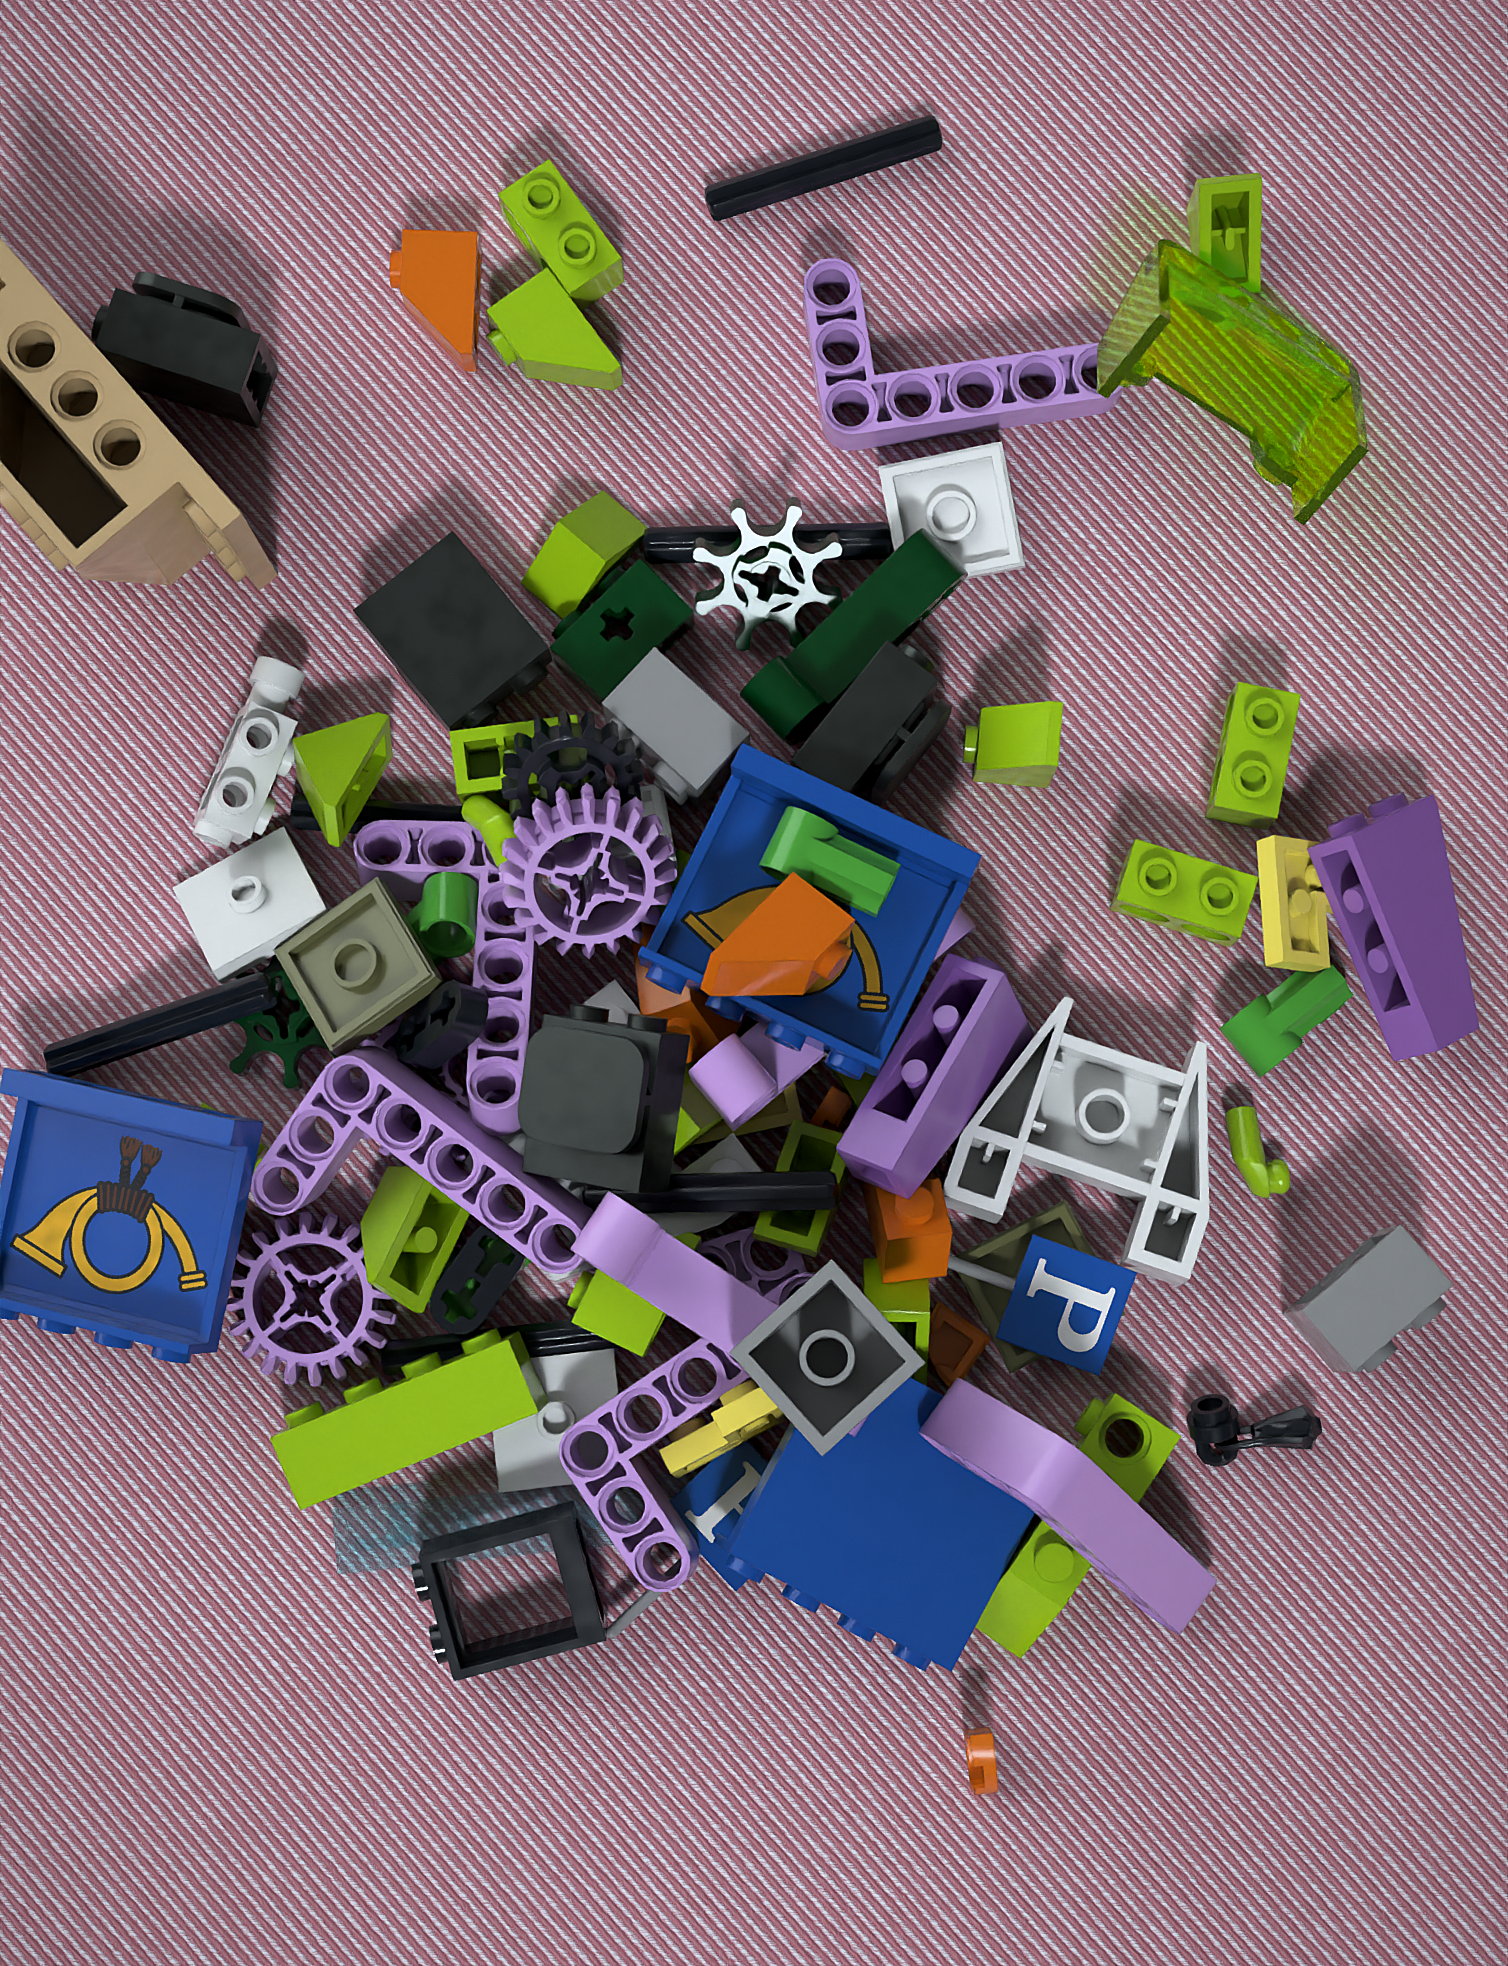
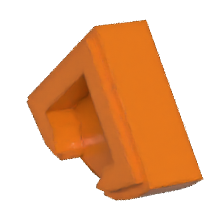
M832 1085L809 1124L836 1131L852 1106L851 1097Z
M938 1301L930 1315L928 1356L936 1374L950 1388L956 1378L964 1379L991 1338Z
M989 1727L966 1729V1733L963 1734L970 1790L974 1792V1795L997 1793L998 1778L993 1732Z

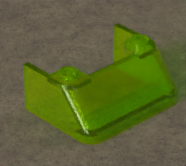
M1160 239L1142 261L1097 346V393L1108 399L1118 385L1126 388L1131 385L1145 387L1154 377L1247 436L1250 442L1251 453L1254 456L1252 461L1254 469L1271 484L1280 486L1284 483L1291 488L1294 519L1305 525L1369 451L1358 371L1351 361L1335 347L1181 245L1168 239Z

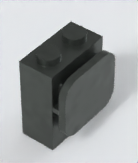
M149 272L136 273L132 284L136 294L115 288L109 306L103 304L95 316L91 337L92 341L96 342L95 346L133 389L248 426L259 427L278 369L262 335L251 330L239 305L216 293Z
M453 531L353 609L363 629L391 661L400 676L431 714L441 722L448 732L488 726L499 714V710L495 706L514 691L519 696H523L533 690L547 677L549 671L545 666L553 661L548 645Z
M887 640L792 758L791 766L857 797L873 781L875 783L872 787L870 799L881 807L924 756L949 721L952 706L943 699H940L929 713L927 712L933 703L938 679L931 674L935 668L934 665L914 647L904 644L899 649Z
M570 1004L569 1015L544 1014L542 1029L538 1030L531 1037L526 1048L518 1103L519 1124L527 1135L522 1171L634 1193L668 1192L690 1035L666 1031L668 1019L655 1016L628 1014L627 1024L609 1022L610 1009Z

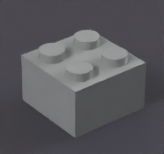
M656 647L642 659L602 702L606 724L612 720L618 724V741L632 738L635 743V760L641 758L652 768L651 772L656 777L653 783L678 807H681L688 801L700 811L729 780L731 764L741 744L745 743L750 746V733Z
M1400 1224L1376 1231L1282 1314L1332 1372L1355 1371L1359 1373L1365 1370L1369 1373L1397 1350L1398 1347L1391 1339L1400 1331H1407L1411 1327L1419 1330L1447 1306L1440 1296L1454 1284Z
M832 1259L729 1352L822 1457L925 1364L924 1360Z

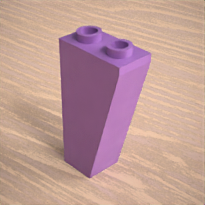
M1404 792L1379 800L1368 806L1372 817L1365 819L1363 812L1336 821L1327 826L1330 834L1329 838L1307 848L1393 1061L1440 1051L1480 1028L1439 809L1433 794L1408 802Z
M948 953L836 1147L853 1177L909 1200L1030 1043L1034 1033L1022 1010L1023 1006L1016 998L1007 979L1006 971L998 964L983 957L977 956L971 961Z

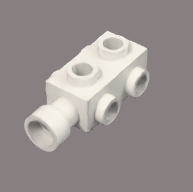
M259 656L248 680L253 685L245 706L239 710L230 734L224 742L223 751L207 790L201 798L200 807L192 825L195 828L192 834L197 838L218 847L229 848L231 842L239 845L250 839L253 832L262 835L276 805V800L268 797L277 774L285 777L295 760L293 740L291 738L298 721L284 716L283 713L288 701L296 700L305 679V675L297 668L266 656ZM247 736L254 741L256 748L249 744ZM223 793L230 798L232 807L225 803Z

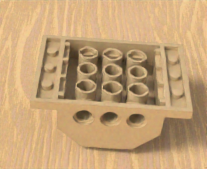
M0 238L1 505L59 571H62L70 564L83 580L172 585L212 551L214 558L236 583L246 576L260 591L278 574L243 514Z

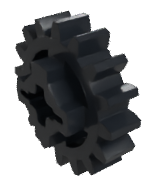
M567 710L559 711L558 725L550 727L541 717L534 719L535 736L531 738L526 734L517 732L514 736V750L516 754H504L503 774L506 776L501 778L502 795L504 799H510L509 810L513 821L517 819V816L535 820L532 814V804L536 798L545 802L550 808L556 806L555 792L559 787L568 792L570 800L581 799L580 791L587 782L593 787L595 799L602 800L605 793L612 787L607 784V776L605 774V766L608 762L615 772L613 786L619 790L620 807L636 796L640 801L642 800L640 785L638 784L643 781L641 760H635L634 741L632 738L618 741V724L613 720L601 729L596 728L594 712L587 711L584 714L580 723H571ZM531 772L537 775V784L540 785V793L537 796L529 785ZM579 833V834H575V835H571V836H573V837H574V840H576V839H578L580 836H582L583 833Z

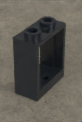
M574 1500L423 1540L418 1556L420 1562L411 1565L419 1600L421 1602L431 1600L437 1624L429 1626L430 1640L438 1664L449 1663L453 1681L607 1641L608 1622ZM549 1533L572 1616L469 1643L446 1560Z

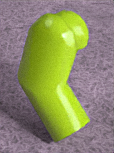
M475 794L465 801L461 811L462 817L481 833L496 866L499 868L502 862L507 861L502 854V844L505 838H518L514 833L513 823L515 821L512 820L507 811L482 794Z
M1240 1106L1228 1110L1225 1113L1232 1159L1251 1193L1269 1199V1195L1272 1193H1286L1290 1188L1288 1165L1282 1159L1266 1162L1256 1108Z

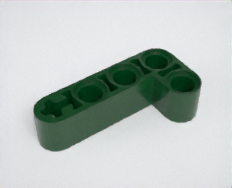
M921 528L899 546L785 659L781 655L777 656L756 673L742 689L740 697L786 744L794 746L828 715L883 644L888 640L898 647L962 584L968 576V572L925 528Z

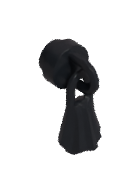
M1209 1394L1195 1399L1191 1403V1411L1186 1416L1188 1433L1190 1438L1195 1441L1198 1457L1204 1464L1213 1467L1228 1465L1236 1459L1240 1449L1276 1447L1312 1450L1317 1437L1322 1434L1320 1417L1315 1416L1312 1410L1305 1405L1265 1418L1252 1425L1240 1427L1238 1411L1235 1406L1230 1404L1229 1399L1223 1395ZM1251 1434L1252 1439L1238 1441L1237 1436ZM1214 1443L1216 1448L1225 1450L1224 1454L1219 1456L1213 1455L1209 1444Z

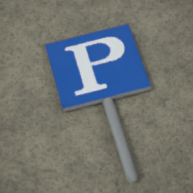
M1035 1234L1032 1235L1017 1279L949 1255L948 1268L1012 1291L995 1338L1100 1376L1137 1275L1136 1271Z
M748 1441L712 1460L670 1500V1503L694 1537L699 1548V1558L703 1556L735 1592L749 1578L725 1565L730 1554L713 1541L717 1533L729 1538L768 1465ZM681 1558L663 1575H677L681 1568ZM647 1589L607 1627V1637L610 1639L616 1638L663 1592H654Z

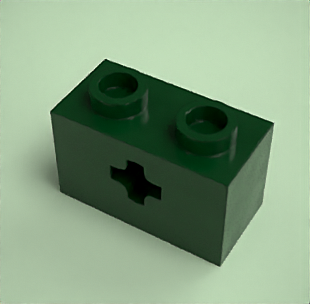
M640 558L628 570L623 565L615 568L596 590L601 597L584 613L579 609L569 613L557 625L551 635L556 640L550 646L553 660L601 707L602 702L654 647L664 655L695 625L694 611ZM629 620L628 625L631 638L625 641L617 635L608 642L609 637L606 625L612 621L615 625L621 627Z

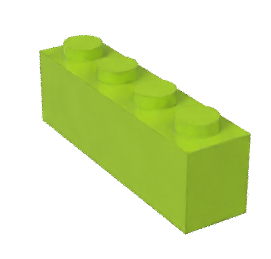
M497 1327L487 1330L461 1342L464 1354L441 1362L438 1352L429 1354L401 1367L405 1378L383 1387L377 1376L344 1390L342 1393L346 1402L324 1411L320 1401H316L284 1415L287 1427H284L270 1437V1440L299 1509H305L539 1413L549 1402L519 1331L501 1338Z

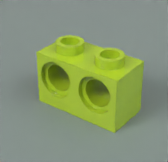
M550 159L498 193L502 216L506 224L541 271L546 267L549 268L580 311H583L624 282L621 256Z
M1237 682L1227 699L1205 818L1267 830L1278 818L1301 694Z
M1135 839L1127 851L1109 910L1230 948L1241 938L1259 877Z
M1108 1393L1103 1402L1093 1397L1073 1430L1082 1435L1075 1447L1089 1457L1137 1504H1139L1181 1438L1179 1434L1116 1393ZM1119 1419L1130 1421L1137 1429L1139 1437L1135 1450L1125 1457L1113 1455L1105 1443V1434L1108 1427Z

